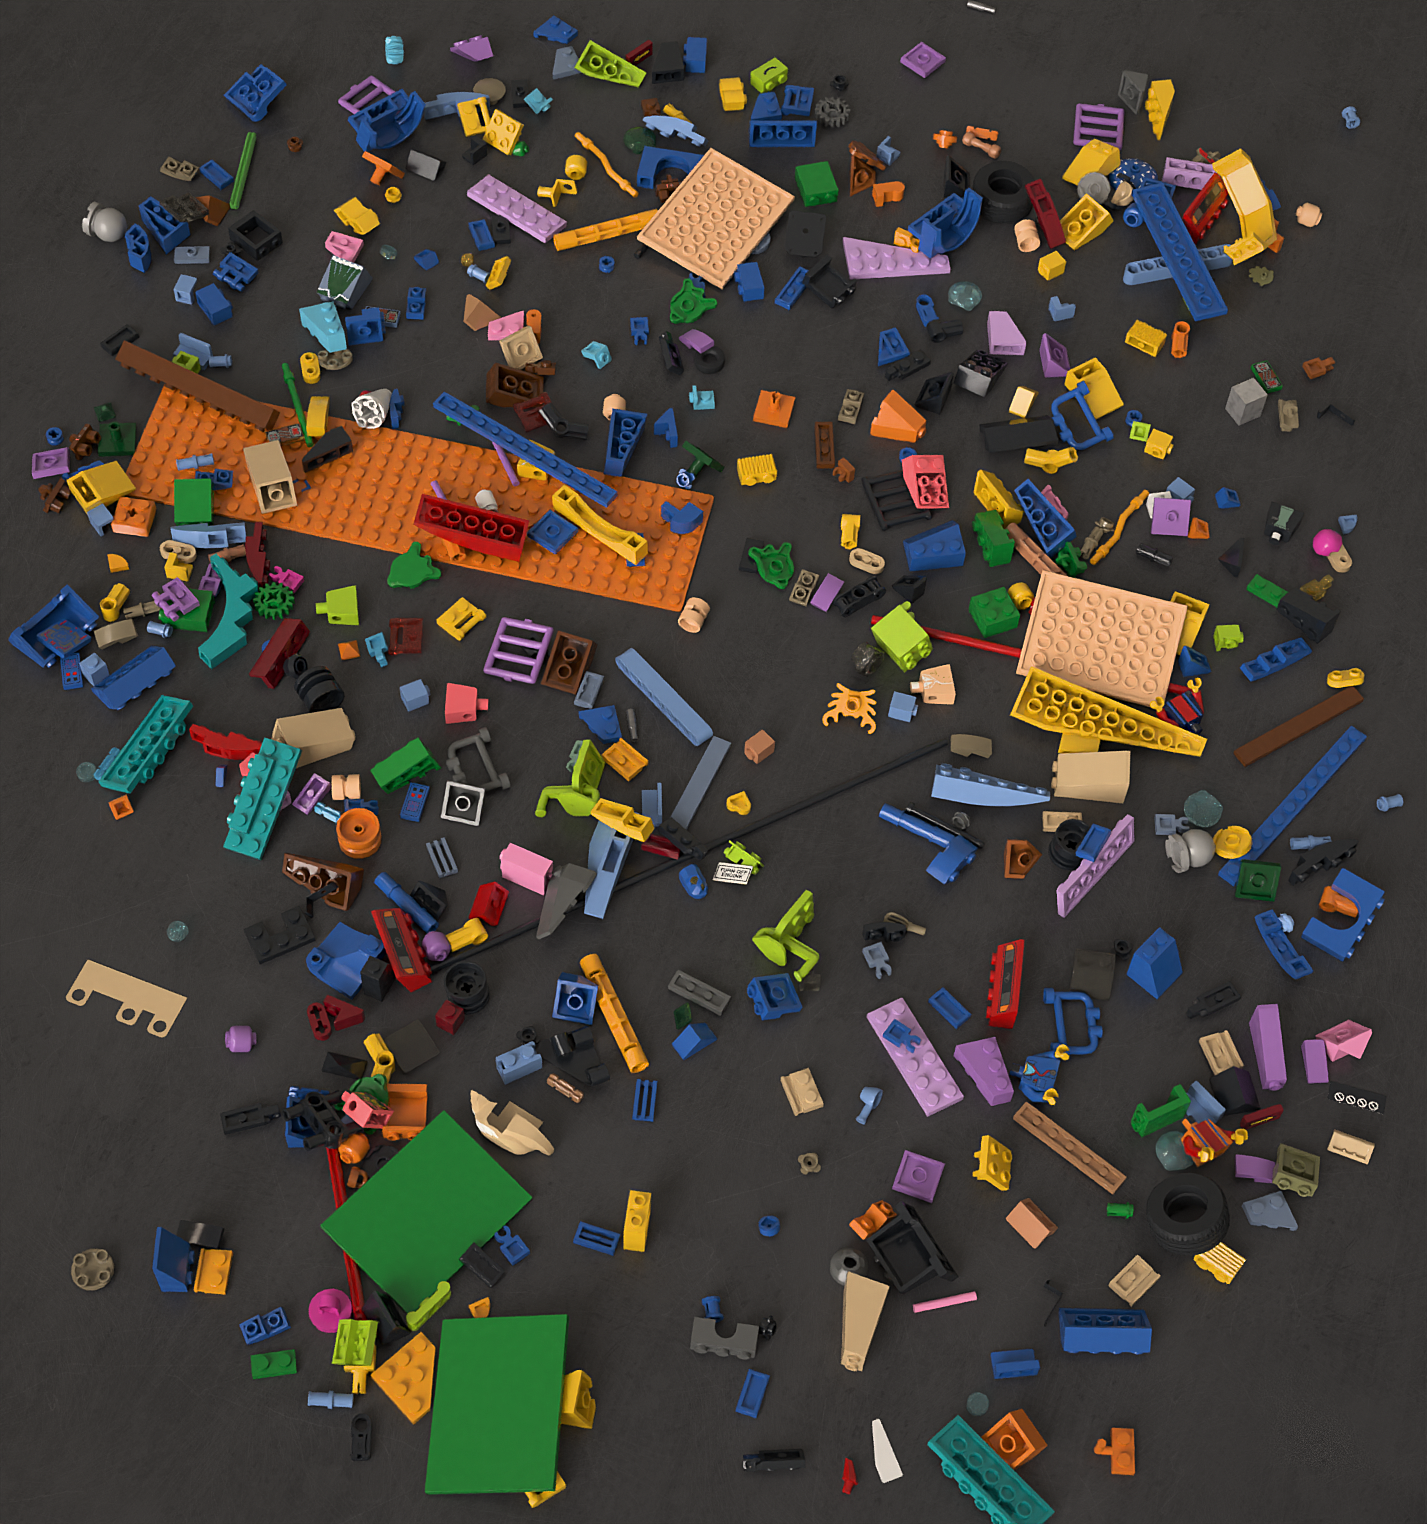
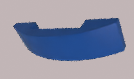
M1269 910L1256 915L1255 921L1259 931L1280 966L1295 980L1313 973V969L1303 955H1298L1282 931V923L1274 911Z

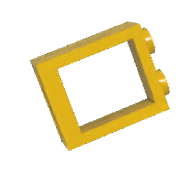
M630 1190L624 1226V1249L645 1252L651 1213V1193Z

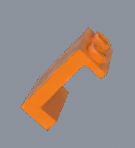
M387 1084L389 1094L388 1107L394 1110L387 1125L382 1127L383 1138L392 1141L399 1140V1138L412 1140L426 1127L427 1084Z

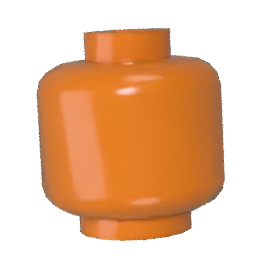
M362 1133L349 1136L338 1148L341 1159L348 1164L361 1162L370 1150L368 1138Z

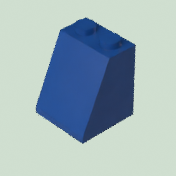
M1159 927L1134 952L1126 974L1156 999L1183 973L1175 939Z

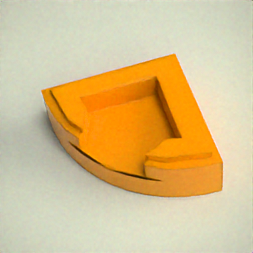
M107 554L111 573L129 570L128 563L123 557L116 554Z
M489 1297L468 1305L473 1318H488L490 1313Z

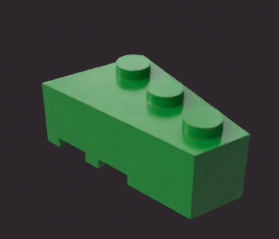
M997 510L976 513L975 519L972 521L973 531L977 532L978 544L983 548V557L985 561L987 560L989 567L1009 564L1015 544L1014 539H1009L1008 529H1003L1002 525H1004V522Z
M419 738L409 741L402 749L393 752L384 761L377 763L370 771L380 787L389 794L408 785V780L417 776L421 779L426 776L425 772L434 768L436 771L442 768L431 750Z

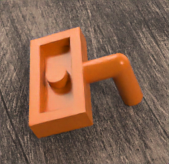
M1111 1428V1446H1106V1441L1099 1439L1094 1452L1096 1454L1111 1455V1474L1134 1475V1429Z

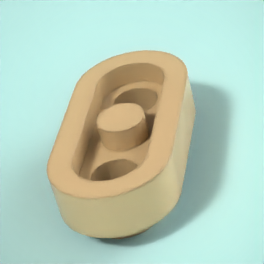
M167 540L160 545L161 555L165 559H168L169 551L177 553L178 560L181 563H192L197 557L196 549L189 544Z
M1342 544L1338 552H1331L1327 558L1336 571L1344 573L1349 571L1352 560Z
M860 548L854 549L850 553L849 561L854 567L871 574H879L884 570L885 561L882 557Z

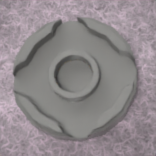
M1097 172L1084 175L1078 183V196L1082 199L1087 193L1101 205L1104 200H1107L1110 193L1108 179L1103 174Z

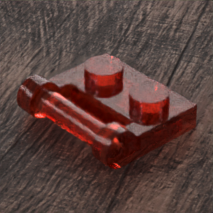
M543 392L540 396L525 402L513 404V408L516 414H518L526 432L547 425L546 421L539 414V410L545 405L527 412L523 411L542 402L545 405L550 403L551 400L547 392Z
M423 618L390 619L389 627L391 628L388 654L422 653ZM403 627V643L397 644L398 628Z

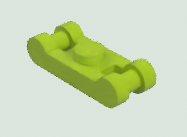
M440 1282L437 1286L438 1290L430 1298H425L416 1312L412 1311L406 1315L409 1330H418L450 1299L451 1289L448 1282Z

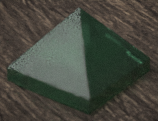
M111 402L94 407L99 422L116 417Z
M687 1002L673 1011L676 1029L678 1030L693 1020L691 1009Z

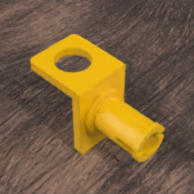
M556 179L553 187L539 186L538 197L551 198L553 207L557 206L561 193L577 194L574 180ZM564 184H569L572 186V189H566Z
M375 1344L371 1366H344L345 1372L353 1373V1394H358V1391L360 1394H366V1374L374 1372L376 1369L377 1347Z

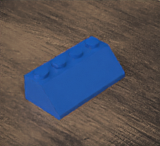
M749 121V147H815L817 121Z
M150 646L96 684L91 690L109 709L119 710L126 706V701L140 696L143 689L154 686L157 683L156 680L161 676L166 677L172 673L171 669L176 665L164 647Z
M1059 1308L1060 1339L1064 1351L1070 1353L1088 1351L1094 1354L1100 1352H1111L1113 1354H1120L1122 1352H1132L1134 1354L1150 1353L1152 1328L1145 1310Z

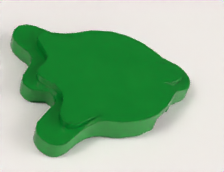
M686 278L683 281L682 289L671 300L670 321L674 324L695 322L707 310L715 309L717 307V300L714 298H703L705 294L704 289L694 287L692 280Z
M413 542L406 553L399 555L392 562L390 575L387 578L390 587L404 586L412 589L420 586L426 580L439 579L441 577V571L432 566L431 557L429 555L420 556L421 544L419 542Z
M784 542L779 550L774 549L771 544H768L763 549L751 547L748 554L757 563L760 576L779 589L787 587L788 581L794 572V565L790 558L792 545Z
M376 1074L373 1077L358 1079L350 1087L352 1092L368 1093L388 1106L389 1094L385 1075ZM346 1102L338 1103L334 1107L337 1110H343ZM365 1128L364 1132L366 1134H374L376 1128Z

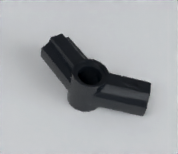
M551 402L539 410V414L553 430V434L556 437L587 440L589 424L567 421ZM558 425H563L566 428V430L560 432L557 430L556 427Z

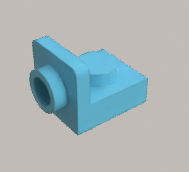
M537 88L524 99L536 114L541 111L546 112L551 107L550 102L553 100L551 97L547 100Z
M595 341L581 351L583 357L595 360L597 368L600 369L612 360L607 345Z
M692 386V392H689V402L693 403V409H715L713 391H697L696 386Z

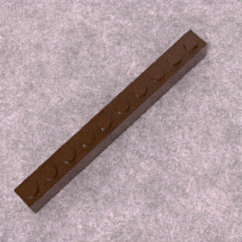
M125 340L115 360L121 362V367L128 370L134 368L136 369V374L143 377L147 374L151 376L150 380L158 384L162 381L165 383V387L173 391L177 388L180 390V394L188 398L192 395L195 397L194 400L201 404L207 402L210 404L209 407L216 411L220 409L225 410L224 414L234 418L238 416L240 417L239 421L249 425L251 422L255 424L254 428L262 432L265 429L272 431L280 412Z

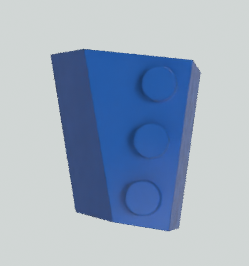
M954 520L903 540L910 572L958 567L964 564L966 552L959 524Z

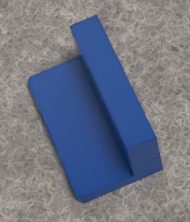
M1033 1349L992 1352L990 1355L994 1379L1037 1375L1040 1369L1039 1360H1035Z

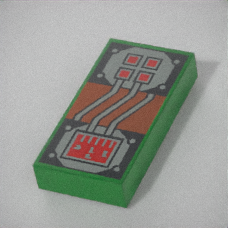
M1267 360L1252 364L1251 370L1267 394L1282 390L1283 385Z

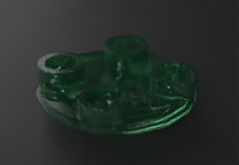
M634 127L626 131L623 141L628 148L633 150V153L641 154L644 146L654 147L656 145V136L648 128Z

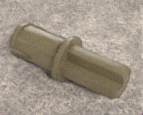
M1094 527L1089 537L1085 538V544L1080 550L1083 559H1089L1094 548L1098 547V541L1103 535V528Z
M154 601L144 604L140 602V605L124 608L123 610L124 614L132 612L125 615L126 620L139 616L146 617V614L157 612L162 608L158 607Z

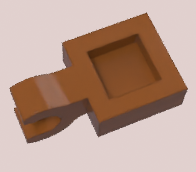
M1318 357L1303 362L1302 367L1309 378L1313 379L1325 375L1327 371L1333 370L1332 364H1335V361L1332 357L1323 361Z

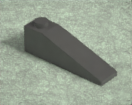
M571 863L563 866L559 865L552 871L553 876L548 882L536 935L538 939L552 934L565 918L564 912L577 903L575 899L581 891L583 893L586 892L597 875L595 871Z

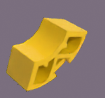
M356 197L334 210L346 226L351 225L354 228V232L361 235L366 234L380 224L377 214L371 209L364 207Z

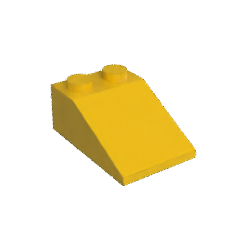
M1093 139L1083 146L1062 176L1063 179L1078 185L1080 179L1088 173L1097 172L1107 176L1121 165L1119 148Z
M1087 193L1060 220L1066 244L1074 251L1102 234L1114 222L1110 213Z

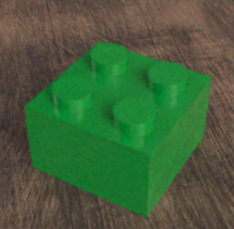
M1005 587L971 597L969 612L984 638L1018 627L1020 614Z

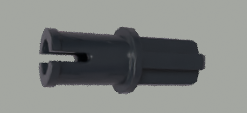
M1142 543L1138 546L1142 550L1137 549L1136 554L1150 559L1151 562L1155 561L1167 567L1171 565L1172 556Z

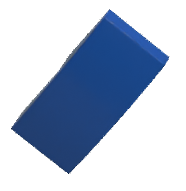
M409 287L406 319L424 320L426 288Z
M398 388L393 390L390 399L392 429L399 428V421L402 420V406L405 405L403 395H399Z
M215 469L214 473L200 471L195 473V479L211 478L214 483V490L232 488L233 471Z
M282 1307L263 1316L258 1314L239 1324L248 1345L270 1338L291 1328L285 1310Z

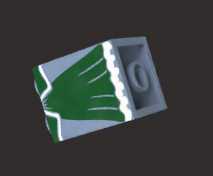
M333 255L319 285L317 294L324 302H334L339 308L345 309L347 307L352 309L373 278L364 266Z

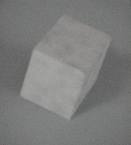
M1251 378L1231 388L1225 409L1238 425H1242L1261 416L1267 393L1254 378Z

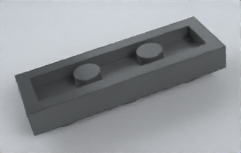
M677 970L668 985L669 990L720 1016L731 1000V996L680 970Z

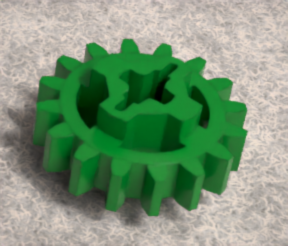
M275 582L272 583V586L266 583V588L259 587L260 593L255 592V598H253L255 610L259 611L260 616L265 614V619H268L270 616H272L273 620L276 619V616L282 619V614L289 615V610H293V604H295L293 592L289 591L288 586L283 588V583H280L278 586H276Z

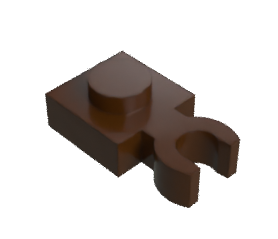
M657 98L641 100L644 116H661V109Z
M549 360L538 362V364L526 363L525 372L537 373V375H555L556 363H552Z

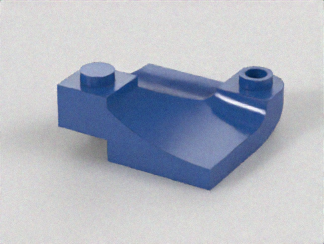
M260 64L251 75L245 72L224 96L249 119L257 122L262 120L268 113V104L287 84L270 69Z
M339 922L321 945L312 949L306 958V963L312 974L352 1000L363 987L360 972L369 956L382 959L386 955V950L383 942L373 935L363 934Z

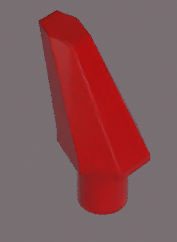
M845 1458L842 1478L845 1482L842 1492L846 1494L851 1493L853 1485H858L853 1461Z

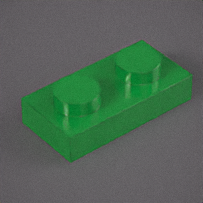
M1258 574L1255 575L1246 589L1275 607L1278 606L1280 599L1288 593V591Z
M295 1349L251 1355L253 1379L297 1373Z

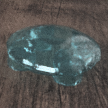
M967 281L953 284L948 292L949 302L959 307H964L966 310H972L982 298L980 288Z
M1205 790L1192 794L1184 803L1186 817L1196 826L1209 827L1216 824L1221 818L1222 804Z
M1178 1131L1167 1132L1156 1143L1157 1157L1167 1170L1186 1169L1194 1163L1191 1156L1185 1154L1184 1145L1181 1141L1184 1133Z

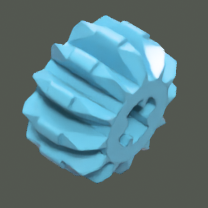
M387 37L385 40V53L388 64L402 63L404 50L401 37Z

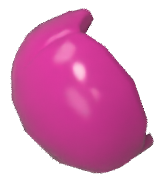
M1330 529L1319 531L1313 538V549L1318 555L1330 556L1331 552H1338L1342 545L1340 534Z

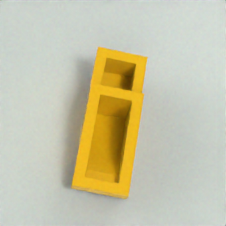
M311 397L306 423L307 436H323L326 433L330 397Z
M602 798L599 799L590 811L591 815L609 827L642 842H645L655 829L650 817L636 814L632 807Z

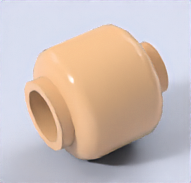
M1305 203L1303 206L1298 207L1295 215L1298 216V223L1307 227H1313L1319 223L1322 213L1318 206Z
M618 394L607 396L603 402V415L610 420L612 408L626 410L625 399Z

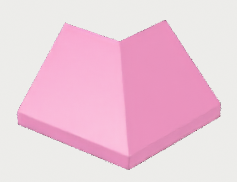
M1347 1020L1315 1035L1316 1040H1324L1326 1054L1333 1062L1348 1054L1360 1059L1372 1031L1365 1026Z

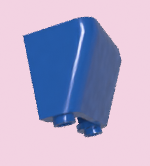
M68 584L60 590L61 593L53 597L29 621L22 624L21 627H17L8 639L13 646L42 668L46 666L50 668L57 661L55 658L58 655L37 641V634L63 618L84 632L87 630L91 632L98 625L96 621L99 616Z

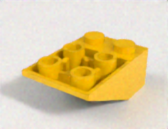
M1171 80L1152 81L1151 87L1148 89V100L1145 101V108L1149 112V121L1153 124V133L1156 134L1158 140L1161 139L1175 92Z
M1096 357L1067 371L1064 385L1070 391L1077 388V383L1081 381L1086 383L1089 394L1083 397L1095 419L1124 405L1107 370Z
M117 461L81 471L67 480L70 491L86 514L102 503L107 507L119 500L120 497H124L136 490Z
M1175 591L1170 602L1188 606L1176 653L1180 655L1184 646L1192 648L1210 604Z

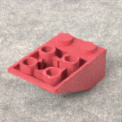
M912 455L903 459L904 480L917 509L949 508L943 455Z

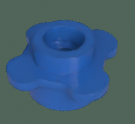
M680 469L676 483L680 487L691 489L695 475L688 473L685 469Z

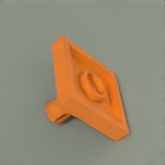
M366 151L364 152L362 157L377 167L370 179L371 182L380 185L387 172L401 179L404 177L405 173Z
M761 390L753 421L788 428L795 397L783 395L779 392L776 393V391L768 392Z

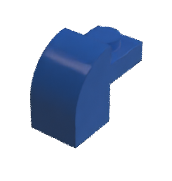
M667 501L661 505V517L666 522H670V531L674 533H690L703 522V511L690 502L681 510H678Z

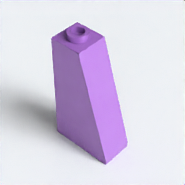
M1257 1005L1249 1025L1262 1089L1275 1091L1283 1088L1287 1080L1278 1005Z

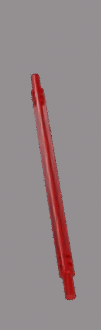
M326 1147L337 1210L347 1201L341 1158L338 1148L329 1149ZM343 1250L354 1320H367L362 1311L365 1302L359 1266Z

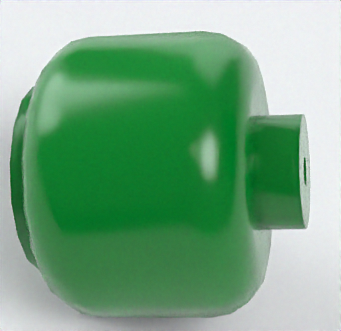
M517 141L512 154L524 156L526 152H529V146H527L525 141Z

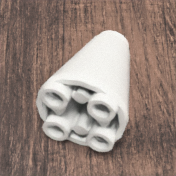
M380 389L361 395L352 403V413L359 427L374 429L385 421L390 408L391 391Z

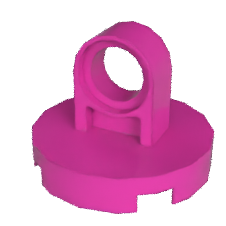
M325 1289L317 1293L309 1305L311 1322L318 1330L326 1333L337 1332L339 1320L351 1319L353 1314L352 1303L349 1297L337 1289Z

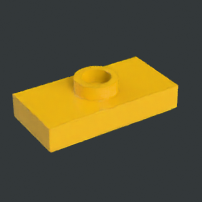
M508 256L495 261L486 283V287L489 290L502 285L511 262Z

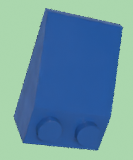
M157 1227L152 1269L162 1292H188V1285L192 1284L193 1272L190 1271V1267L195 1262V1251H192L190 1244L162 1227Z

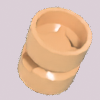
M1029 219L1018 222L1015 225L1014 231L1019 249L1023 252L1034 251L1040 245L1035 222Z
M689 598L678 619L679 625L686 631L692 633L699 632L710 611L709 605L702 599Z
M350 774L347 778L343 775H332L333 800H344L345 797L361 799L360 774Z

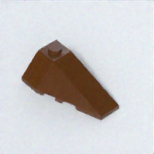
M285 853L282 873L299 885L302 884L311 890L310 893L312 894L333 882L338 888L321 898L331 907L348 911L362 888L364 869L349 864Z

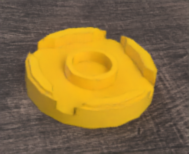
M1228 826V829L1225 830L1222 828L1213 837L1216 845L1215 852L1224 858H1239L1247 854L1252 847L1251 835L1247 829L1240 826Z

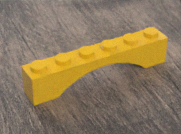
M563 485L552 495L554 510L633 564L637 565L648 554L647 540L634 531L622 530L606 522L576 492L566 485Z

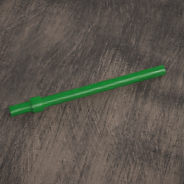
M283 363L281 365L284 372L283 378L288 385L307 447H312L314 443L312 437L307 436V421L294 384V375L290 371L288 363Z

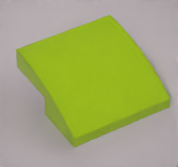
M339 1320L332 1364L371 1366L378 1322L373 1320Z

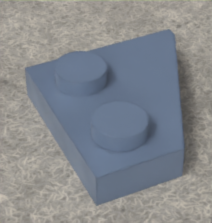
M572 46L557 49L553 68V80L582 73L574 68L579 59Z
M1282 1191L1242 1204L1250 1225H1266L1270 1228L1284 1227L1290 1228L1291 1231H1295L1298 1228Z

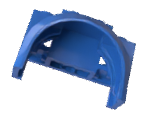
M400 89L348 117V122L357 132L356 142L364 152H369L372 149H388L398 145L414 132L422 119L426 104L416 91L410 93L408 97L405 91Z
M970 188L965 190L964 199L953 193L910 224L908 231L920 240L919 250L931 259L938 253L942 255L961 246L972 234L978 223L983 197Z

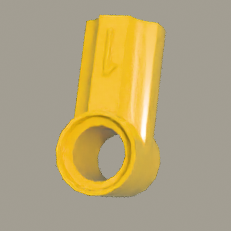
M842 514L841 546L845 547V549L857 547L860 515Z
M120 583L114 585L109 595L101 600L100 607L104 620L112 622L119 618V610L130 594V590L125 585Z
M473 918L467 921L464 927L445 935L452 952L471 943L474 945L480 944L488 938V934L479 918Z

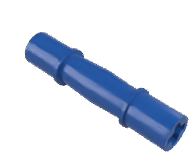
M887 803L883 805L879 813L880 818L895 824L897 827L901 826L916 835L929 839V842L944 848L955 838V835L938 828V826L934 827Z
M382 872L377 876L374 883L405 913H409L414 923L426 934L436 931L439 923L425 908H421L401 888L400 884L395 882L386 872Z

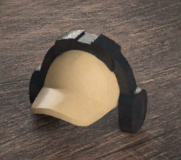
M1118 173L1117 175L1123 182L1118 186L1111 202L1107 200L1103 202V205L1111 210H1123L1135 202L1131 193L1136 188L1130 181L1131 178L1123 173Z

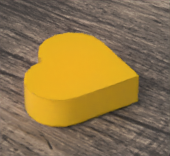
M745 791L728 797L726 802L728 810L732 812L737 811L741 815H747L751 811V803Z

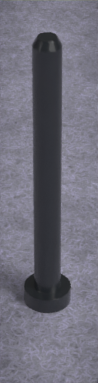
M913 802L908 804L905 810L906 814H913L955 836L961 835L978 848L984 847L983 841L916 808Z

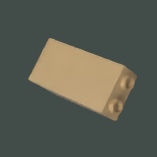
M279 440L243 448L261 513L264 514L297 506L292 476Z
M342 708L279 718L276 720L271 740L302 750L296 766L298 768L350 750L356 737L354 730H351L349 726L348 716L344 714Z
M1130 751L1058 754L1057 761H1053L1052 772H1055V777H1052L1051 788L1055 789L1054 796L1123 804L1130 783Z
M848 1272L843 1296L841 1364L851 1371H862L887 1298L889 1286Z

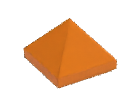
M356 640L338 644L341 660L360 657Z
M127 794L108 802L116 820L134 812Z

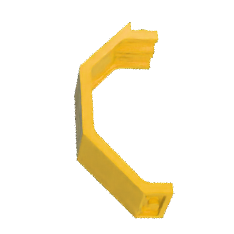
M1242 149L1212 164L1213 169L1221 176L1240 218L1242 238L1235 240L1236 243L1229 247L1227 245L1223 246L1224 252L1233 259L1234 265L1265 250L1277 240L1272 203L1251 158Z

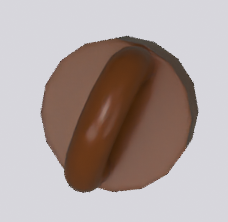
M353 1166L347 1183L348 1187L361 1188L368 1181L367 1172ZM358 1175L363 1176L361 1183L357 1182Z

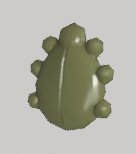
M1256 266L1255 269H1249V277L1254 278V283L1257 282L1260 283V286H1263L1273 281L1274 272L1272 270L1269 271L1266 267L1260 269L1259 266Z

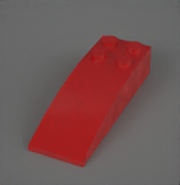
M422 494L413 525L465 548L520 562L529 520Z

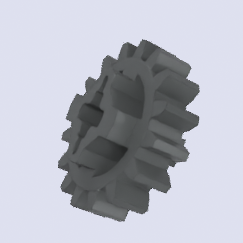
M825 97V101L819 100V104L816 103L814 115H816V120H819V124L825 123V127L831 125V128L834 125L840 127V123L845 125V121L849 120L850 109L848 104L845 105V100L840 101V98L834 100V97H831V99Z

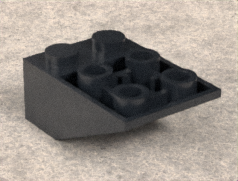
M976 350L959 365L953 383L985 397L992 390L1008 363L1004 362L1000 357L988 355L986 351Z

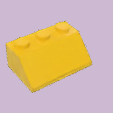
M979 470L974 494L987 511L997 510L1004 522V525H1002L1003 529L1011 523H1021L1023 509L1015 502L1012 494L1005 489L1002 481L993 473Z

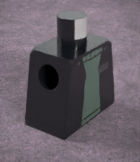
M1272 501L1267 513L1264 534L1270 537L1269 542L1273 545H1278L1280 541L1289 542L1300 526L1304 513Z

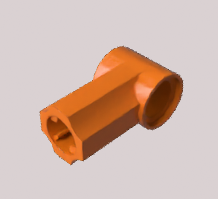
M1179 321L1175 324L1171 336V354L1176 358H1181L1187 354L1190 326L1184 321Z
M442 539L451 562H462L466 558L463 546Z
M1332 886L1324 888L1319 907L1326 912L1338 911L1356 918L1358 910L1350 899L1332 890Z

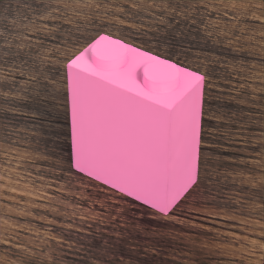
M510 843L507 849L504 848L500 854L502 878L545 896L548 882L553 876V861Z

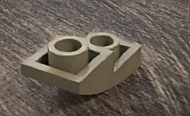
M168 157L162 165L160 172L177 179L192 181L199 171V167L185 160L181 163Z
M847 389L839 413V421L851 424L856 423L864 393Z
M802 569L789 601L807 606L819 580V575Z
M133 619L116 622L94 631L98 647L101 649L117 642L123 644L138 636Z
M952 735L951 752L966 757L974 753L989 758L992 755L991 739L974 735Z

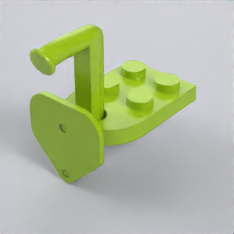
M583 740L582 746L579 749V755L572 775V785L548 786L542 790L537 810L535 811L537 817H544L546 815L545 808L548 799L554 798L559 800L563 808L570 815L589 816L591 814L590 811L600 798L597 788L606 763L591 740Z
M805 890L784 915L776 928H762L752 938L762 953L769 960L780 966H785L787 963L786 949L806 960L798 971H794V976L799 982L802 981L819 960V954L815 950L795 939V937L801 934L806 923H810L814 918L813 893Z

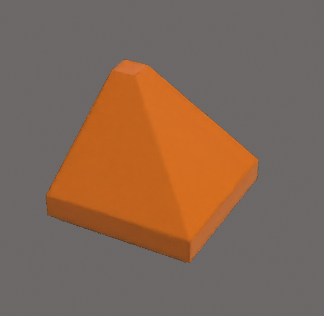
M1196 517L1192 518L1188 537L1208 539V523Z

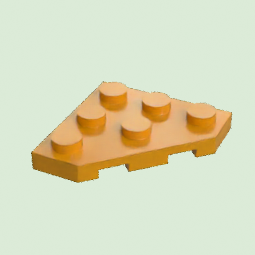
M422 1332L371 1374V1378L413 1425L431 1410L436 1349Z

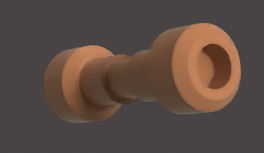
M971 132L965 133L962 139L963 144L979 147L987 152L991 158L996 159L1001 153L1000 146L984 143L975 138V134Z

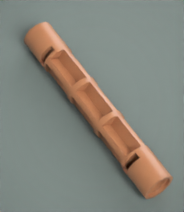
M1011 523L1005 528L1009 531V539H1014L1015 549L1040 575L1042 570L1067 576L1016 523Z

